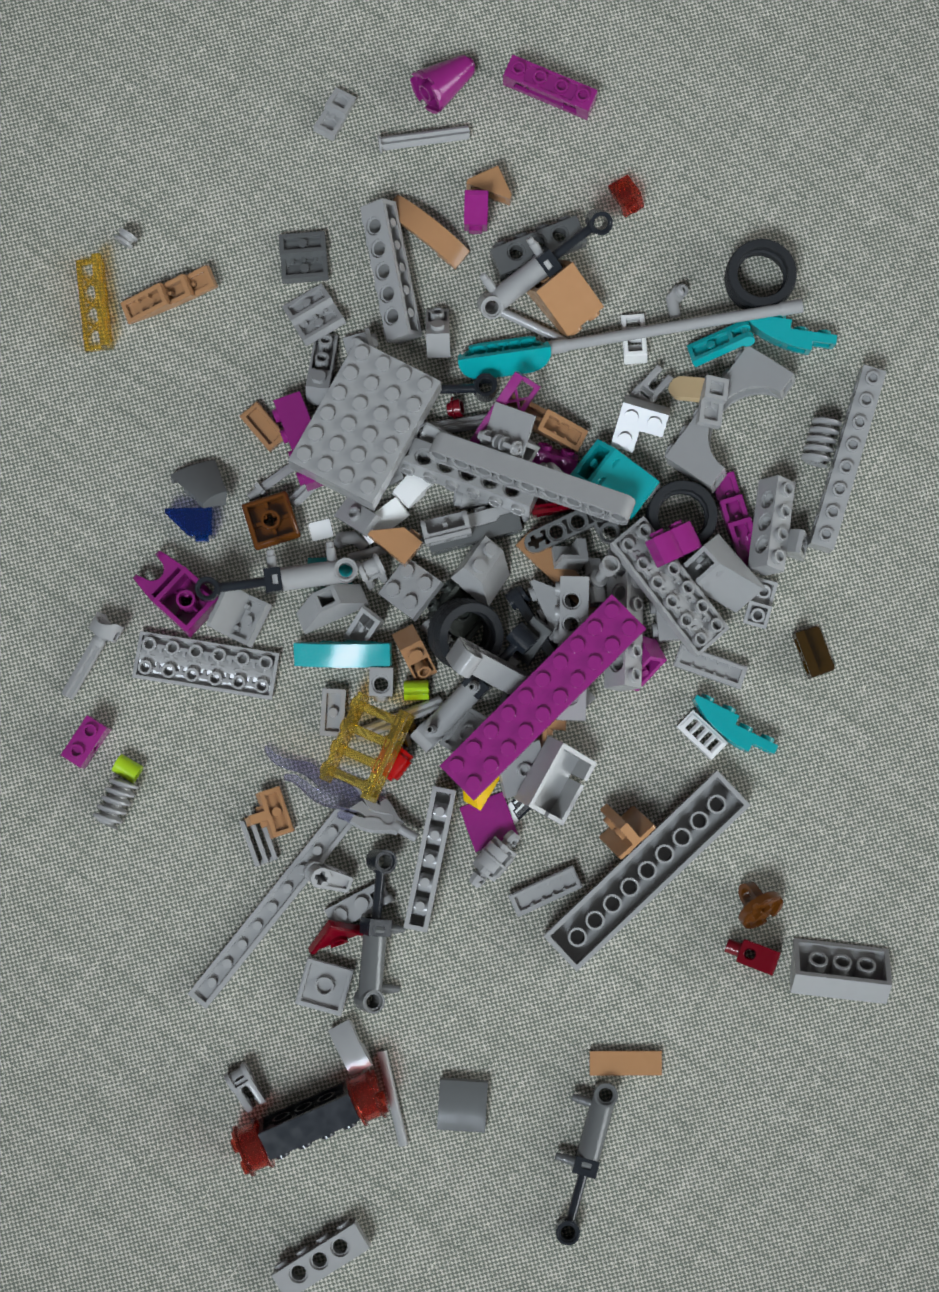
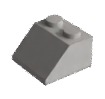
M484 536L472 546L451 576V579L477 601L489 606L510 575L504 551L487 536Z

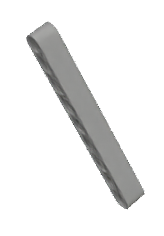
M444 432L436 434L427 454L436 463L618 525H626L636 503L633 497L622 492Z

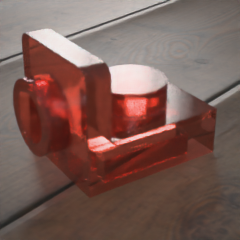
M628 175L608 185L609 192L619 204L624 217H628L644 207L641 192Z

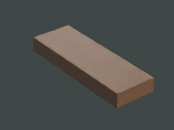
M589 1050V1075H662V1051Z

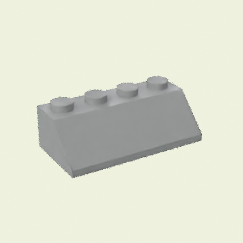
M799 938L793 939L790 993L880 1004L887 1003L892 988L889 949Z

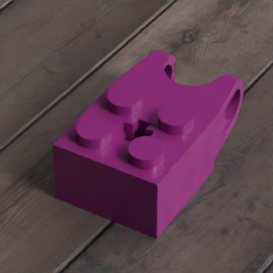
M158 551L155 555L164 566L162 576L157 580L149 581L135 574L133 579L153 604L191 638L209 619V615L218 598L212 602L200 600L195 592V585L199 579L186 567L163 552ZM205 584L201 587L203 595L208 596L213 593ZM185 600H188L192 603L188 606H185L183 602Z

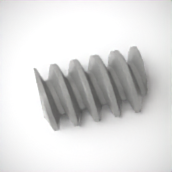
M818 416V418L812 419L811 423L814 426L809 429L811 435L806 439L809 444L804 446L806 453L801 455V459L809 465L828 468L823 463L824 461H831L832 458L827 456L826 453L834 452V449L829 444L837 443V440L831 436L839 435L840 433L834 429V426H841L842 422L830 417Z
M120 777L109 779L114 786L105 787V790L110 795L101 796L105 805L97 804L101 813L92 814L97 821L116 830L119 829L114 823L121 824L123 822L118 815L127 814V811L122 806L131 805L127 797H135L131 789H139V786Z

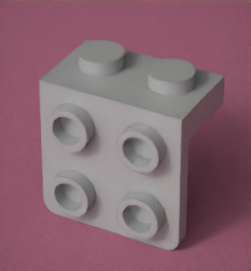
M242 590L220 592L219 598L209 615L207 626L252 648L272 605Z

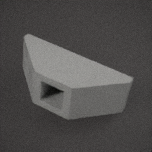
M535 579L530 581V588L527 590L532 602L537 601L540 609L536 610L539 618L546 622L553 630L559 629V620H555V605H560V596H555V587ZM567 596L565 599V604L568 607H572ZM573 618L565 621L564 627L566 630L569 629ZM554 631L548 638L551 645L555 644Z
M333 584L312 593L296 614L304 633L307 634L358 611L363 605L368 606L369 603L360 584Z

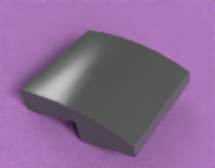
M325 231L279 234L283 284L329 280Z
M440 1077L437 1130L485 1133L488 1080Z

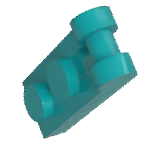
M737 322L687 345L694 367H698L739 347L753 345L755 338L753 333L750 332L749 322Z

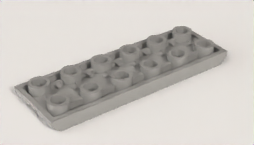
M642 516L610 543V549L687 650L695 657H698L730 628L677 559L657 568L645 544L646 541L651 539L650 534L656 531L647 519Z
M140 631L132 678L272 700L280 653Z

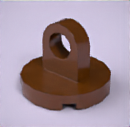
M752 881L743 883L739 886L738 894L744 908L741 910L738 919L747 929L757 928L767 922L766 918L770 915L775 917L782 909L784 902L778 892L771 891L763 894L756 883Z

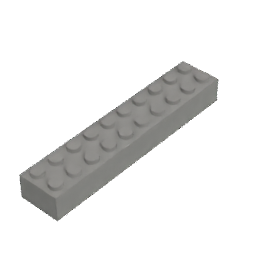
M718 770L714 771L663 819L647 838L641 841L630 854L621 859L557 920L543 936L577 972L751 805Z

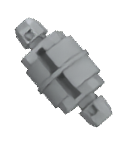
M513 830L509 831L502 841L495 836L481 849L482 851L475 858L472 864L478 870L474 871L469 882L476 888L481 887L486 882L487 877L495 882L505 870H508V867L514 861L517 854L512 848L517 845L520 836Z

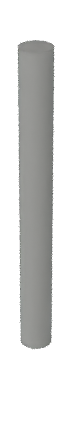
M488 301L485 309L491 311L496 304ZM504 309L500 315L550 340L569 339L508 309Z
M387 1050L378 1051L379 1061L398 1145L403 1147L408 1145L388 1053Z

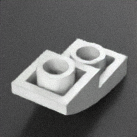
M428 461L421 462V464L429 463ZM407 475L393 490L392 494L395 497L397 496L409 509L425 496L426 490L433 484L425 482L420 477Z
M397 496L374 512L381 519L373 530L394 528L410 516ZM364 536L369 545L374 542L368 536Z

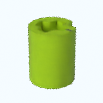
M429 680L404 681V701L429 700Z
M121 754L111 771L127 781L135 783L143 770V766Z

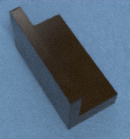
M819 626L792 635L808 679L835 669Z

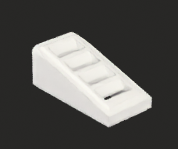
M644 313L621 315L622 330L636 328L627 327L626 324L640 323V326L636 327L645 326ZM646 338L623 342L624 364L647 363ZM641 342L640 345H628V343Z
M694 710L676 726L709 760H712L728 744ZM695 719L697 723L688 731L686 727ZM702 726L704 730L695 738L692 734ZM709 732L711 736L702 744L700 740ZM716 739L718 743L709 751L707 747Z

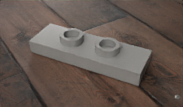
M682 643L679 646L673 663L674 667L739 690L748 669L747 666L705 651L698 657H695Z
M572 865L508 895L517 916L520 917L583 886Z

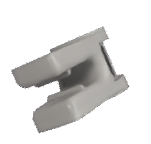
M657 365L635 387L629 396L655 403L674 378L668 374L665 378H662L660 384L655 389H650L649 386L656 381L662 372V367Z
M377 553L362 563L356 562L359 573L369 590L375 587V578H378L382 583L388 581L385 574L386 571Z
M317 860L309 861L303 869L305 878L316 888L347 893L353 882V878L347 875L345 870Z
M245 1062L241 1063L240 1067L235 1071L227 1072L223 1075L227 1085L235 1093L247 1113L254 1109V1105L249 1099L250 1096L243 1089L244 1086L250 1089L255 1097L254 1100H257L260 1105L267 1102L266 1096Z

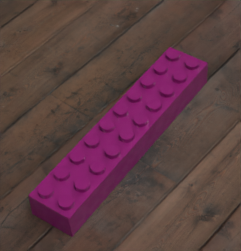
M611 594L440 767L473 801L476 800L646 630V627Z

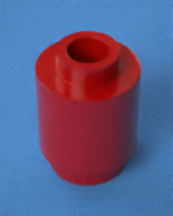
M398 746L381 763L379 767L383 770L380 773L391 782L394 778L398 781L412 764L410 761L413 759V756Z

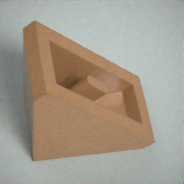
M498 166L467 180L466 190H488L489 199L510 206L512 194Z

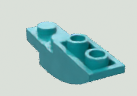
M779 315L748 321L751 332L772 345L794 353L809 355L812 347L833 349L837 342V335L831 334L829 330L813 332L801 326L791 329L792 319H786V316Z
M703 693L701 696H694L692 701L704 720L731 745L745 753L749 752L751 746H754L770 755L775 754L778 745L773 743L775 739L763 733L761 736L752 733L753 728L743 723H740L739 726L736 725L739 715L735 714L736 709L726 704H723L721 707L713 703L714 698Z

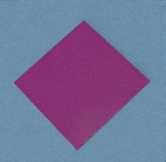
M503 792L490 796L481 811L470 804L459 808L475 852L481 851L495 836L502 841L503 837L511 830L518 834Z

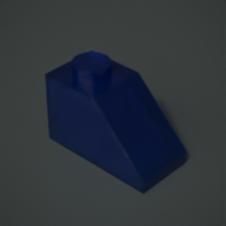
M212 507L165 508V514L191 539H195L196 543H208L209 539H215V510Z

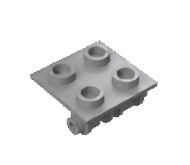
M495 402L487 429L479 431L477 438L483 446L523 459L536 416Z

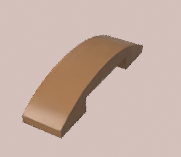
M397 195L393 201H396L401 227H405L433 249L438 257L456 270L470 251L430 215L404 197Z

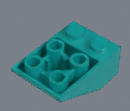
M599 439L596 440L570 474L571 476L633 497L636 503L630 519L635 516L660 483L616 448Z

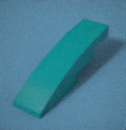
M347 640L345 642L297 641L293 643L294 666L328 668L392 666L391 642Z

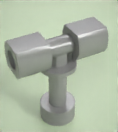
M607 555L602 560L600 558H589L584 565L585 576L589 577L591 584L589 588L590 607H599L606 600L604 586L608 582V577L615 575L620 569L619 560L612 555Z

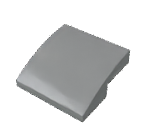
M322 283L282 306L305 346L312 344L319 338L346 324L344 317Z

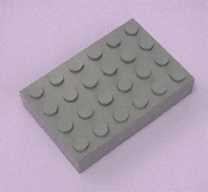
M357 339L289 457L290 468L374 511L442 391L441 381Z

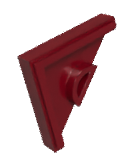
M328 920L308 947L310 955H315L319 949L327 946L334 948L349 942L348 939L354 936H363V934L359 933L360 925Z

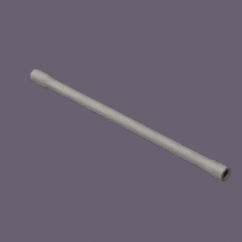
M796 299L773 305L547 342L551 346V355L570 350L779 315L799 314L804 312L802 299Z

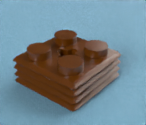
M286 491L242 504L243 513L256 550L268 548L301 536ZM272 515L273 518H277V521L274 522V526L265 524V522L269 520L268 516Z

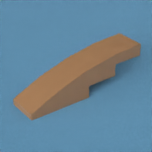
M205 265L187 275L181 274L164 284L157 283L120 304L128 324L131 325L191 301L218 288L210 266Z
M513 394L510 400L516 399L515 394ZM526 400L520 401L521 407ZM517 402L507 403V406L518 409ZM533 402L529 404L525 412L536 416L532 428L533 432L575 452L579 451L588 433L586 429L550 409H544Z

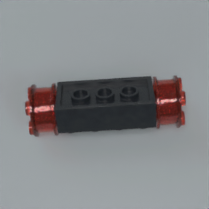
M366 1067L364 1068V1073L351 1079L349 1076H346L344 1082L264 1116L259 1121L256 1117H253L251 1123L239 1128L236 1125L233 1126L231 1132L233 1139L230 1142L234 1152L239 1153L242 1161H240L244 1174H250L254 1177L256 1176V1171L267 1166L274 1168V1158L278 1160L285 1158L292 1150L297 1148L300 1150L305 1149L313 1141L320 1138L322 1140L328 1139L335 1134V1131L354 1127L360 1119L364 1126L367 1127L369 1125L368 1122L380 1116L387 1118L389 1103L384 1091L379 1092V1080L374 1069L369 1071Z

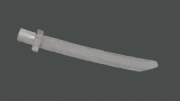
M287 464L259 484L257 482L254 485L255 488L247 494V497L251 501L256 500L259 496L264 497L267 490L295 470L291 469L290 465Z

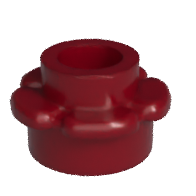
M452 397L451 401L446 405L449 417L452 416L454 419L464 417L465 410L462 399Z

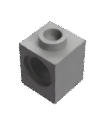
M370 667L369 697H374L376 702H388V698H393L394 668ZM383 678L388 681L386 690L378 691L375 689V682L378 679Z

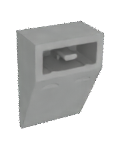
M719 534L707 542L682 565L704 595L734 612H738L765 588Z

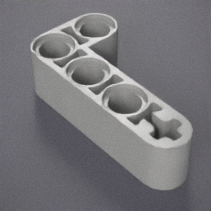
M458 637L446 655V659L452 669L461 676L469 679L473 675L509 695L530 676L524 670L462 637Z

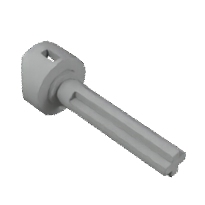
M98 611L88 627L95 635L61 692L62 695L71 700L76 696L106 641L116 643L125 628L118 624H111L107 615Z

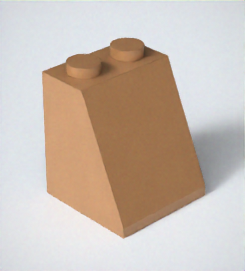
M558 259L563 268L549 278L547 276L526 293L561 334L573 336L582 329L581 325L586 321H592L598 317L599 311L604 306L574 263Z

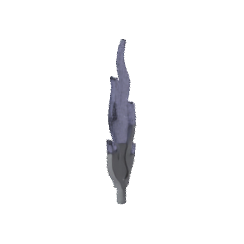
M268 746L264 747V751L269 759L277 766L301 773L318 786V788H315L294 774L284 775V780L293 782L314 802L329 808L351 811L362 816L358 817L349 812L339 811L337 818L345 820L356 828L369 833L394 835L399 833L413 842L419 836L418 833L403 825L404 821L399 818L392 804L380 792L376 791L374 793L376 803L366 787L352 776L333 770L332 776L347 784L343 785L328 778L310 762L282 758L275 754Z

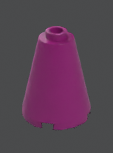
M462 54L413 72L410 83L419 102L421 100L425 101L427 106L424 108L432 114H438L475 74V63L472 58Z

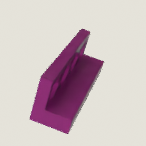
M515 371L496 402L504 405L517 402L518 410L525 412L541 386L520 372ZM522 381L534 388L528 397L519 398L517 388ZM515 393L516 399L510 400ZM526 400L521 407L520 401ZM494 405L470 439L471 442L481 444L477 436L479 431L487 429Z

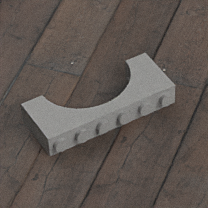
M751 346L746 347L744 351L740 350L734 359L735 363L730 369L727 368L721 378L729 379L727 402L723 406V412L736 401L748 396L769 395L783 400L796 382L794 373ZM697 407L692 421L689 425L685 424L679 433L680 437L666 449L665 459L668 465L711 493H714L727 474L725 467L714 458L711 452L713 428L696 425Z

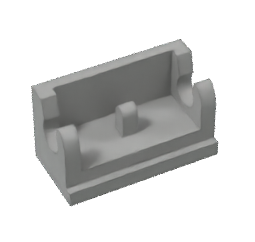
M466 510L420 521L426 547L472 536Z

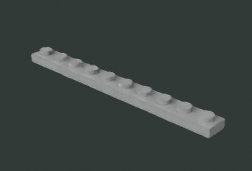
M337 806L189 991L188 995L205 1009L209 1007L309 882L303 874L305 865L312 860L325 862L353 825L350 824L352 816Z

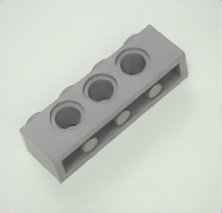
M780 475L761 479L758 483L748 568L764 576L781 573L785 570L796 482Z
M348 1219L336 1227L337 1231L329 1235L327 1232L315 1240L317 1244L308 1248L306 1245L295 1253V1258L290 1261L286 1258L274 1266L276 1270L273 1271L271 1276L280 1291L302 1292L370 1249L371 1243L357 1220L355 1219L351 1222ZM342 1239L347 1243V1248L339 1250L335 1247L334 1242ZM317 1252L324 1253L327 1260L324 1263H318L314 1259V1254ZM297 1265L303 1266L306 1274L297 1276L293 1268Z

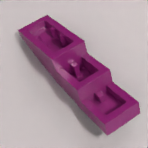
M734 471L726 473V477L714 494L734 552L748 567L753 523L751 517L748 516Z

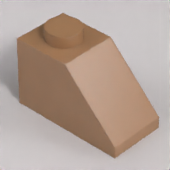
M405 527L371 530L368 533V537L405 567L423 546V542L420 540L422 536L412 528L409 531Z

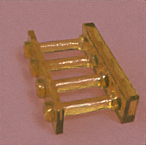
M359 691L357 696H354L350 702V711L340 724L341 731L337 739L330 746L331 753L327 761H324L320 768L319 778L331 783L333 777L355 786L361 789V798L376 804L415 716L401 709L398 714L394 715L368 704L369 696ZM365 712L390 723L392 728L389 734L384 737L357 725L362 713ZM353 733L381 745L382 750L379 756L372 758L348 747ZM343 755L371 767L372 772L369 778L363 780L338 769Z

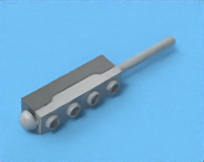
M487 506L475 508L473 509L474 513L467 514L472 536L430 546L431 555L434 556L475 545L484 536H487L490 540H495L521 533L523 528L520 519L525 523L529 517L517 516L510 510L501 507L487 509ZM422 534V538L420 540L423 542V544H425L424 537ZM375 546L348 553V556L353 561L373 557L372 555L375 553L382 555L387 552L380 546Z

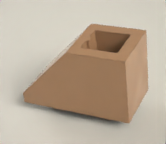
M413 624L392 634L415 680H423L437 673Z

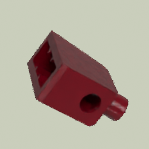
M729 938L724 951L737 956L736 962L772 976L781 955L778 951L746 939L741 943ZM748 949L756 952L754 959L746 957L745 954Z

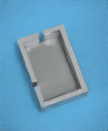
M548 736L514 799L563 826L584 788V785L570 779L569 776L572 774L587 782L597 762L565 743Z

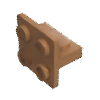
M607 803L600 809L605 816L603 821L609 828L599 836V839L619 859H623L626 855L630 854L656 828L634 806L628 809L622 816L618 815Z

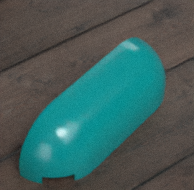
M535 336L477 343L468 346V351L458 355V365L461 372L472 379H476L477 376L484 373L491 374L495 378L511 376L515 371L521 374L531 373L540 370L548 363L551 357V346L547 341L545 343L537 341Z

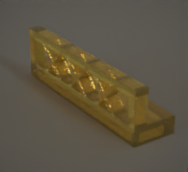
M101 253L91 254V259L75 260L84 349L86 353L114 349L105 262ZM92 265L93 276L88 280L82 274V266ZM90 285L95 290V299L92 302L85 298V292ZM92 308L97 311L98 319L94 325L87 320V315ZM94 331H97L99 333L100 345L90 346L89 338Z

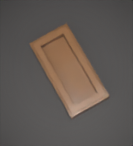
M258 401L240 415V418L269 452L273 451L283 442L280 434L281 428Z

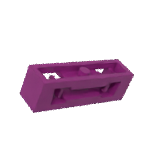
M513 54L503 74L504 86L585 120H588L596 102L598 90Z

